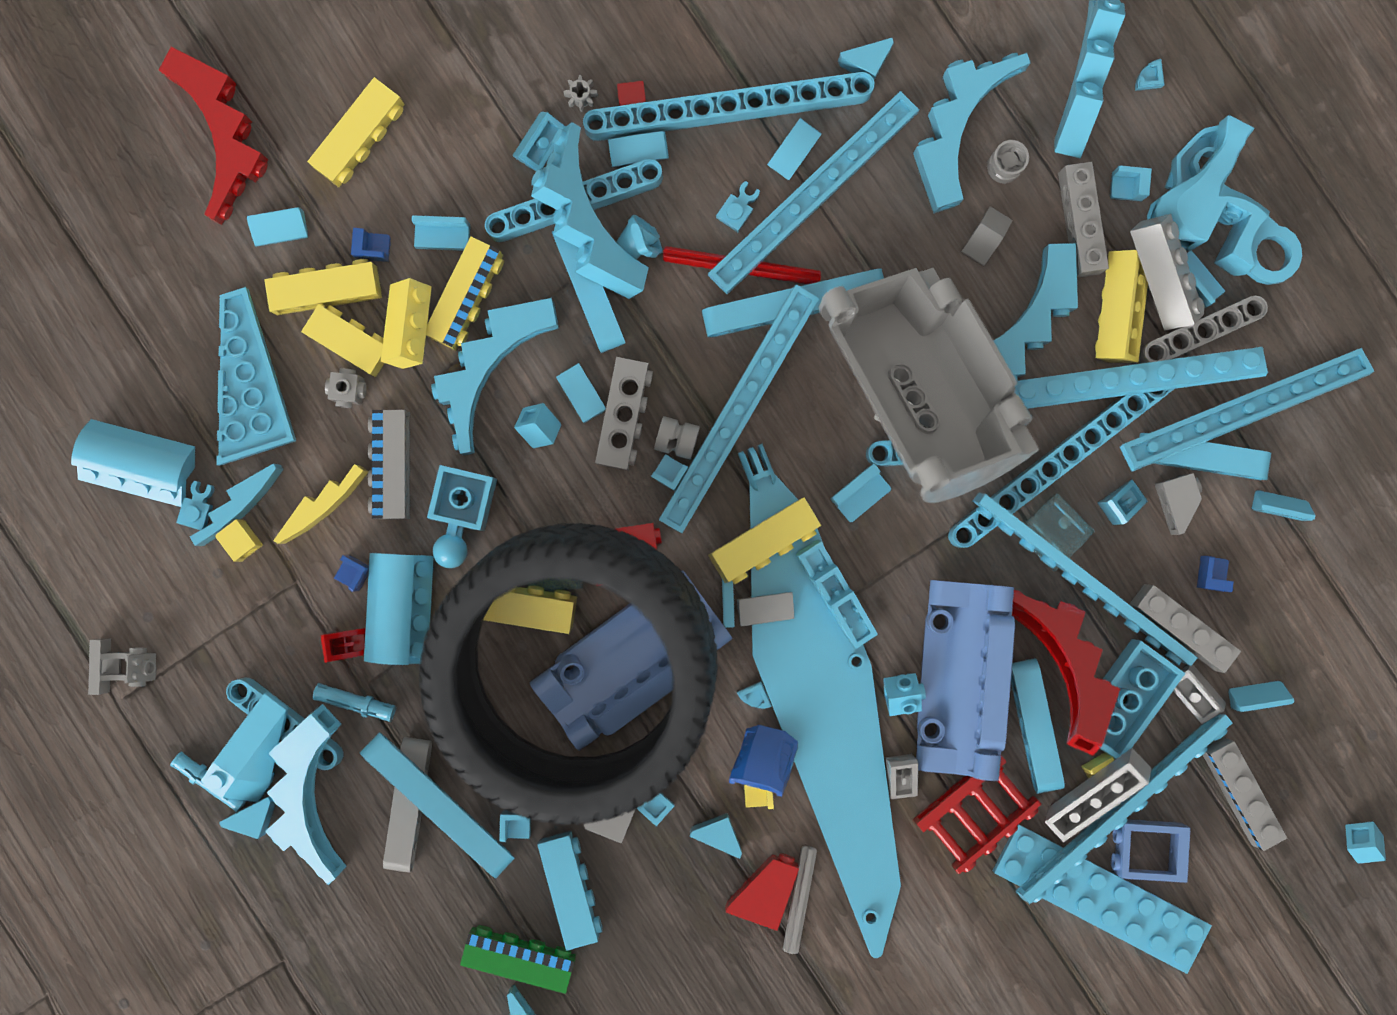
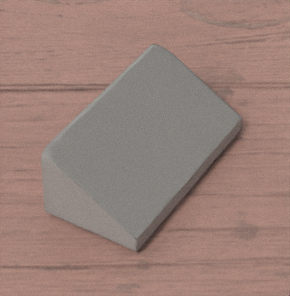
M792 592L737 599L740 626L794 619Z
M1193 664L1192 666L1186 665L1182 669L1186 674L1173 691L1198 721L1204 724L1225 710L1226 703Z

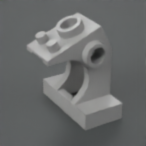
M111 638L90 640L88 695L109 693L110 680H122L125 683H129L131 687L146 686V681L155 680L156 653H147V648L144 647L129 648V652H111ZM121 659L126 661V674H121Z

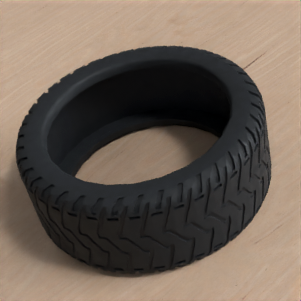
M564 523L539 527L516 535L495 547L463 575L446 594L434 613L422 648L419 675L421 701L427 724L447 762L468 785L484 798L514 814L517 813L519 816L540 822L556 824L594 823L603 819L609 820L621 816L625 812L630 813L643 806L645 802L648 803L661 794L663 789L666 790L677 779L678 774H681L691 761V756L695 755L701 742L700 738L705 733L716 688L715 682L718 665L716 664L717 644L714 642L715 635L712 623L709 622L708 612L704 603L701 602L692 583H689V579L680 568L675 566L662 552H658L656 548L635 536L602 525ZM544 579H577L605 587L629 601L652 624L665 646L673 674V703L662 721L638 742L621 751L597 757L564 756L543 750L518 736L498 716L487 698L478 670V639L483 619L495 599L520 585Z

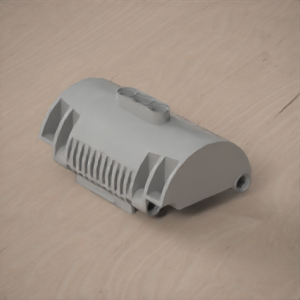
M917 268L847 291L843 286L836 287L822 297L819 305L821 316L826 321H829V330L912 481L923 486L920 495L925 502H941L977 489L1012 470L1039 450L1026 427L1032 420V416L1021 397L1015 394L1016 389L1014 386L1017 384L1016 379L969 299L963 301L952 279L944 278L940 280L934 268L918 272Z

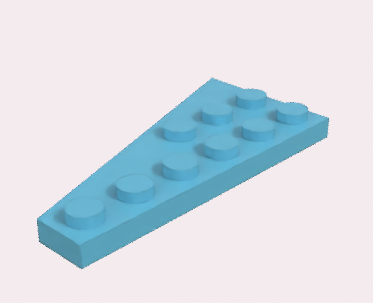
M246 287L220 295L219 328H221V345L219 346L220 370H218V466L296 442L249 289Z

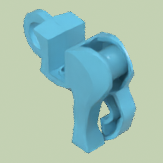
M1228 115L1219 122V125L1205 128L1198 132L1172 159V188L1150 205L1147 219L1171 214L1173 222L1179 228L1178 238L1186 251L1193 250L1208 241L1217 221L1224 225H1233L1214 264L1233 276L1247 274L1256 282L1262 284H1278L1293 276L1299 268L1302 259L1301 243L1292 231L1287 227L1279 226L1269 217V210L1252 198L1224 184L1237 161L1239 152L1245 146L1247 138L1254 130V127ZM1201 156L1209 158L1200 169L1198 162ZM1262 240L1276 241L1283 248L1285 260L1280 270L1270 271L1260 265L1256 252Z

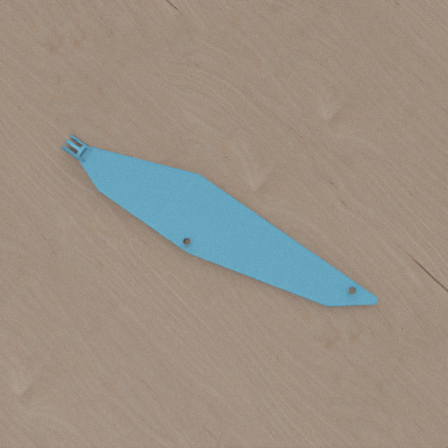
M763 444L757 445L766 471H763L755 449L753 447L747 449L749 459L756 474L754 476L743 451L738 453L750 486V529L798 500L774 474ZM815 529L817 533L815 536L805 542H802L801 538L792 543L794 548L782 556L777 552L769 557L771 563L759 570L755 567L751 568V597L792 592L794 619L752 625V656L782 731H786L798 741V750L794 759L795 765L869 953L873 958H879L883 954L901 883L872 665L864 645L857 649L852 646L795 554L817 539L822 542L818 529ZM858 656L860 659L857 666H853L851 663L852 658ZM869 913H873V919L867 921L866 916Z

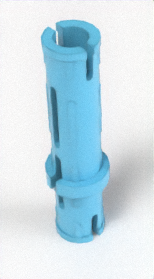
M318 683L314 689L313 700L361 713V716L366 718L371 716L391 722L396 712V705L374 700L373 696H359Z
M182 751L171 762L170 766L188 777L191 784H198L232 808L236 813L246 803L244 800L222 798L203 784L201 780L208 771L206 770L207 766L204 764L199 765Z

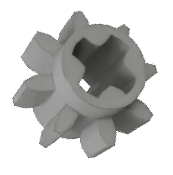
M581 75L574 82L568 80L570 90H565L564 96L571 98L568 102L569 107L571 108L576 105L579 107L580 112H583V107L588 105L593 108L592 97L598 96L597 90H590L593 87V80L590 79L586 82L582 79ZM579 90H584L583 97L579 98L577 96Z

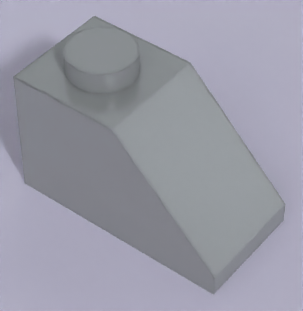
M1194 473L1181 475L1155 484L1171 535L1185 533L1202 500L1200 494L1202 486L1199 479L1194 476Z

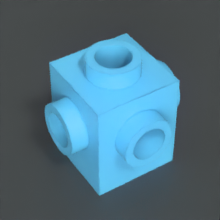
M916 673L883 678L884 696L889 716L922 711V700L926 699V693L923 683H918Z

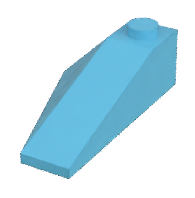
M265 692L214 760L201 782L222 798L258 802L274 778V773L272 772L275 761L268 753L279 744V740L283 736L289 708L270 693Z

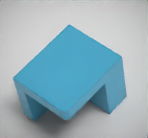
M1118 166L1112 172L1110 198L1143 201L1150 194L1152 169Z
M541 403L524 407L514 428L532 448H538L554 444L561 423L546 405Z
M665 454L651 477L675 491L688 467Z
M504 809L500 814V842H506L507 838L529 839L531 837V819Z
M1374 822L1345 825L1347 850L1357 863L1386 861L1384 836Z

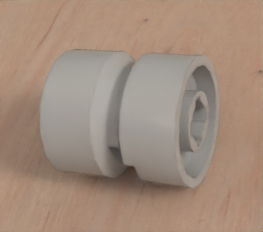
M1017 140L1002 142L988 160L987 170L990 177L994 181L1003 184L1017 179L1028 165V149Z
M663 416L654 450L668 454L671 451H675L676 456L691 460L700 426L686 422L683 425H679L678 420Z

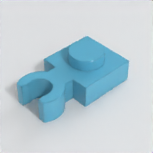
M747 181L741 184L739 197L737 198L731 194L716 215L718 220L737 233L753 212V208L748 204L755 202L760 193V190L757 189L753 195H747L745 193V189L748 186Z
M193 481L191 484L192 499L184 497L176 523L202 530L207 527L208 513L212 511L213 505L207 504L206 501L213 495L214 486L207 485L206 491L201 493L199 491L201 482Z

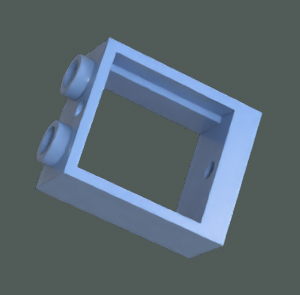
M1128 819L1123 827L1113 830V841L1116 843V851L1111 857V867L1120 878L1187 883L1190 827L1176 822ZM1131 831L1170 833L1168 871L1129 869Z

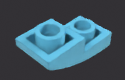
M800 118L767 165L787 180H790L822 133Z
M665 131L608 140L612 167L631 165L646 159L656 161L669 159Z

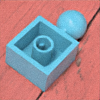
M439 465L427 518L448 523L446 534L439 537L433 546V557L440 566L456 568L465 561L468 548L462 539L464 527L485 531L497 482L496 478ZM465 491L468 501L464 502L463 506H461V501L457 500V496L463 495Z

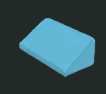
M540 112L514 152L513 157L535 171L541 170L554 151L555 144L553 139L556 132L566 126L548 112Z
M299 207L247 216L249 229L256 247L308 238L305 214Z
M1259 490L1255 492L1252 504L1254 511L1300 521L1315 520L1316 515L1310 503L1306 500Z
M1281 681L1230 688L1228 690L1231 708L1240 712L1294 703V698Z

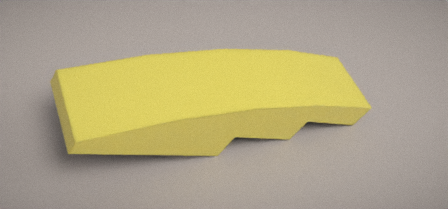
M354 464L341 484L329 480L316 500L313 497L305 496L273 541L277 544H286L310 530L349 497L369 471L360 465Z

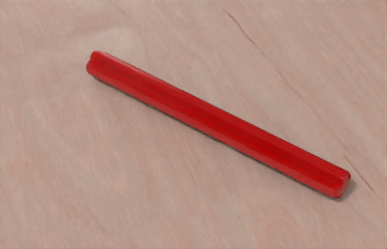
M666 246L663 251V261L708 269H713L726 257L725 255ZM763 261L748 274L801 284L817 283L821 279V272L819 270Z

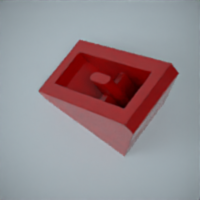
M366 628L321 635L324 662L364 656Z

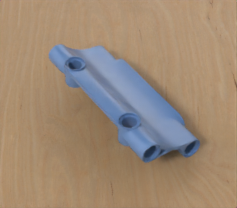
M695 587L701 602L704 603L708 612L709 622L712 623L715 635L714 642L717 644L718 650L733 638ZM630 603L573 646L559 654L555 664L530 681V685L561 724L574 747L580 751L597 739L599 734H613L673 690V674L665 646L652 624ZM574 665L571 670H565L568 666Z
M930 580L920 683H923L926 699L922 700V711L918 712L917 718L918 741L916 759L919 771L958 774L980 780L999 781L1001 751H1004L1006 744L1015 620L1012 616L1014 587ZM938 614H942L946 621L945 625L940 629H936L933 625V619ZM929 723L937 725V731L932 736H926L924 733L925 726Z

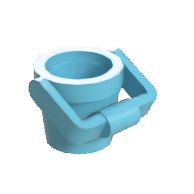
M632 215L616 243L636 260L641 255L656 258L659 254L663 253L659 240L660 235L656 228L639 216Z

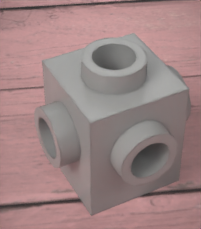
M340 368L339 373L331 372L330 378L326 379L325 394L328 395L329 400L336 402V407L352 408V404L362 405V399L365 398L367 389L366 382H364L365 378L356 375V370ZM343 382H345L347 388L342 392Z

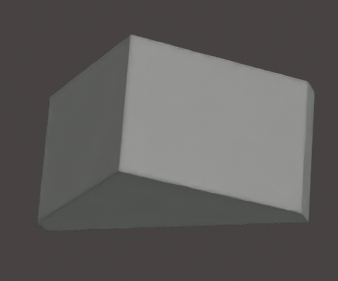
M990 206L961 253L984 266L1004 238L1013 220Z
M912 754L885 757L890 798L899 799L918 796L917 759Z
M635 810L630 813L625 812L623 815L609 820L603 819L599 822L584 824L586 830L622 844Z

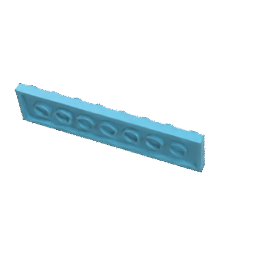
M1018 824L1017 831L1009 837L992 871L1008 881L1021 886L1064 847ZM1087 859L1078 866L1073 865L1066 872L1067 876L1060 883H1053L1045 890L1046 895L1043 899L1188 974L1212 925L1120 878Z

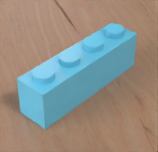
M572 831L540 839L537 845L566 951L598 942L599 933L603 932L600 917L594 916L592 906L596 904L592 889L587 890L585 880L588 879L585 863L580 864L578 854L581 853V847L578 837L573 838Z

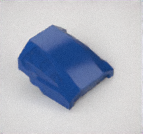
M762 725L747 728L741 750L731 771L729 783L735 784L736 782L777 793V796L782 797L798 750V741L786 731Z

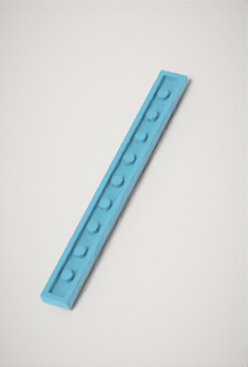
M900 91L708 273V276L728 294L918 114L919 109Z
M797 284L794 286L659 518L661 522L683 533L820 298Z
M1263 347L1020 380L1017 381L1014 387L1016 389L1015 394L1021 397L1026 408L1029 409L1264 377L1268 371Z
M1360 348L1127 442L1120 449L1131 471H1135L1372 374L1374 369L1363 349Z
M978 493L973 499V502L979 506L977 511L989 520L993 517L999 521L998 527L1010 536L1013 533L1021 538L1019 544L1030 552L1038 551L1043 555L1040 558L1041 561L1053 569L1057 566L1064 571L1061 575L1073 585L1076 582L1084 587L1082 592L1092 600L1096 601L1099 598L1105 603L1103 608L1115 617L1121 615L1125 618L1124 624L1136 633L1139 631L1147 635L1145 641L1156 649H1159L1160 646L1167 651L1165 656L1177 665L1183 662L1192 666L1198 658L988 495Z
M1219 714L1202 724L1151 770L1149 784L1086 827L1016 890L1018 895L1029 904L1041 900L1046 895V889L1053 883H1060L1067 876L1066 872L1073 865L1078 866L1087 858L1086 854L1093 847L1097 848L1104 844L1107 840V835L1111 831L1123 827L1127 823V817L1130 814L1143 809L1147 805L1149 797L1154 793L1158 794L1163 791L1168 785V780L1174 775L1182 774L1188 768L1187 763L1193 758L1202 756L1208 750L1207 746L1213 740L1222 738L1228 732L1227 728L1232 724V721L1225 714Z

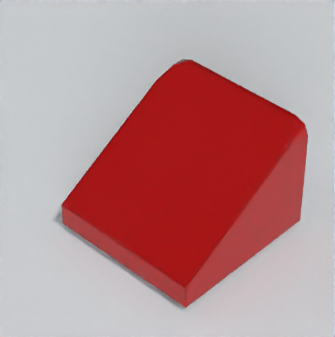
M643 81L617 84L619 106L646 102Z

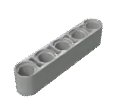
M1251 296L1198 320L1195 325L1182 327L1140 347L1139 362L1142 364L1171 360L1255 322L1266 315L1268 310L1267 302L1260 296ZM1247 304H1251L1254 307V316L1247 312ZM1223 315L1230 318L1231 324L1229 327L1223 324ZM1198 326L1205 328V338L1198 334ZM1174 337H1178L1182 341L1181 349H1177L1174 346ZM1150 347L1157 351V360L1149 357L1148 351Z
M404 737L400 751L428 776L432 741ZM394 787L383 869L411 873L415 861L422 811L396 787Z

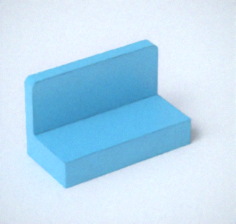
M412 216V222L415 225L414 247L416 249L464 251L470 239L471 225L466 218Z
M1190 250L1187 252V263L1190 272L1195 276L1198 296L1203 300L1204 308L1212 305L1215 299L1223 294L1225 290L1193 251Z
M875 464L870 465L830 498L849 522L856 520L891 491V487L879 474L881 471Z

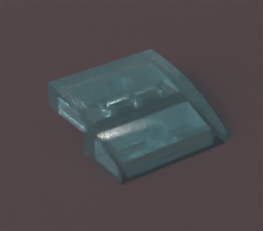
M1058 493L1051 496L1041 509L1025 523V525L1068 558L1095 532ZM1034 550V552H1035L1040 558L1043 556V555H1041L1038 551ZM1055 566L1054 569H1053V568H1051V569H1052L1053 571H1056V570L1059 569V568H1058L1057 566Z

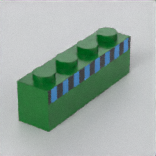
M478 925L477 928L472 927L468 933L460 966L566 994L576 954L571 953V950L566 951L565 947L557 946L556 949L546 947L545 943L539 940L531 939L528 942L520 940L516 934L505 932L502 935L494 933L490 927Z

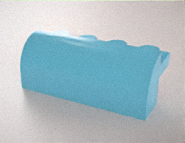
M91 419L81 430L75 441L71 465L77 466L78 480L181 507L183 499L186 497V479L195 469V446Z
M370 553L364 649L365 662L391 665L420 664L426 632L430 625L433 556Z

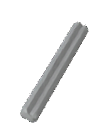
M802 846L800 851L799 871L795 879L783 944V951L789 954L799 952L817 853L816 848L811 846Z

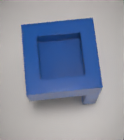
M353 228L351 255L357 260L368 259V261L389 262L391 237L387 234L368 233L363 228Z
M342 555L340 560L343 563L334 579L347 585L348 589L352 592L360 591L369 575V565L351 555Z
M1201 556L1196 588L1232 592L1234 582L1226 581L1229 561L1212 556Z

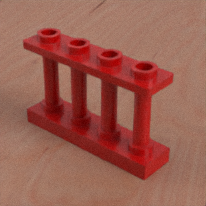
M1002 756L1000 759L999 781L997 782L1019 807L1007 818L982 789V783L985 780L964 775L913 819L923 833L927 829L929 831L932 830L957 860L951 866L958 874L962 872L967 873L973 869L979 857L993 852L999 840L1004 836L1008 838L1013 835L1018 829L1017 825L1024 819L1029 820L1033 818L1039 811L1038 807L1042 805L1034 796L1027 800L1003 772V765L1007 761ZM967 795H974L997 822L998 825L987 835L961 806V800ZM947 812L954 813L977 841L966 853L941 824L942 820L940 818Z

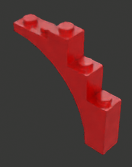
M170 47L159 71L191 95L203 112L210 128L216 152V177L212 196L204 215L223 225L224 221L228 220L233 212L232 205L237 196H241L244 192L246 179L256 183L259 178L263 177L267 170L268 159L262 153L242 143L243 139L245 140L251 132L252 121L245 114L226 105L227 101H230L235 94L236 83L228 75Z
M1014 590L1012 616L1032 631L1046 646L1056 661L1066 683L1070 701L1071 722L1067 744L1094 755L1103 745L1120 688L1112 685L1107 680L1094 677L1103 649L1094 646L1089 641L1077 639L1086 612L1078 609L1071 603L1062 601L1053 608L1046 602L1034 600L1025 596L1022 592Z

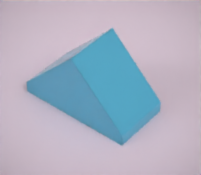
M889 38L840 52L839 66L851 73L866 72L875 80L894 43L893 39Z
M1132 479L1099 501L1098 505L1112 525H1121L1127 523L1148 501Z
M268 796L225 818L219 824L222 828L259 839L266 834L265 831L268 829L276 804Z
M728 813L692 826L690 837L740 859L742 855L741 846Z

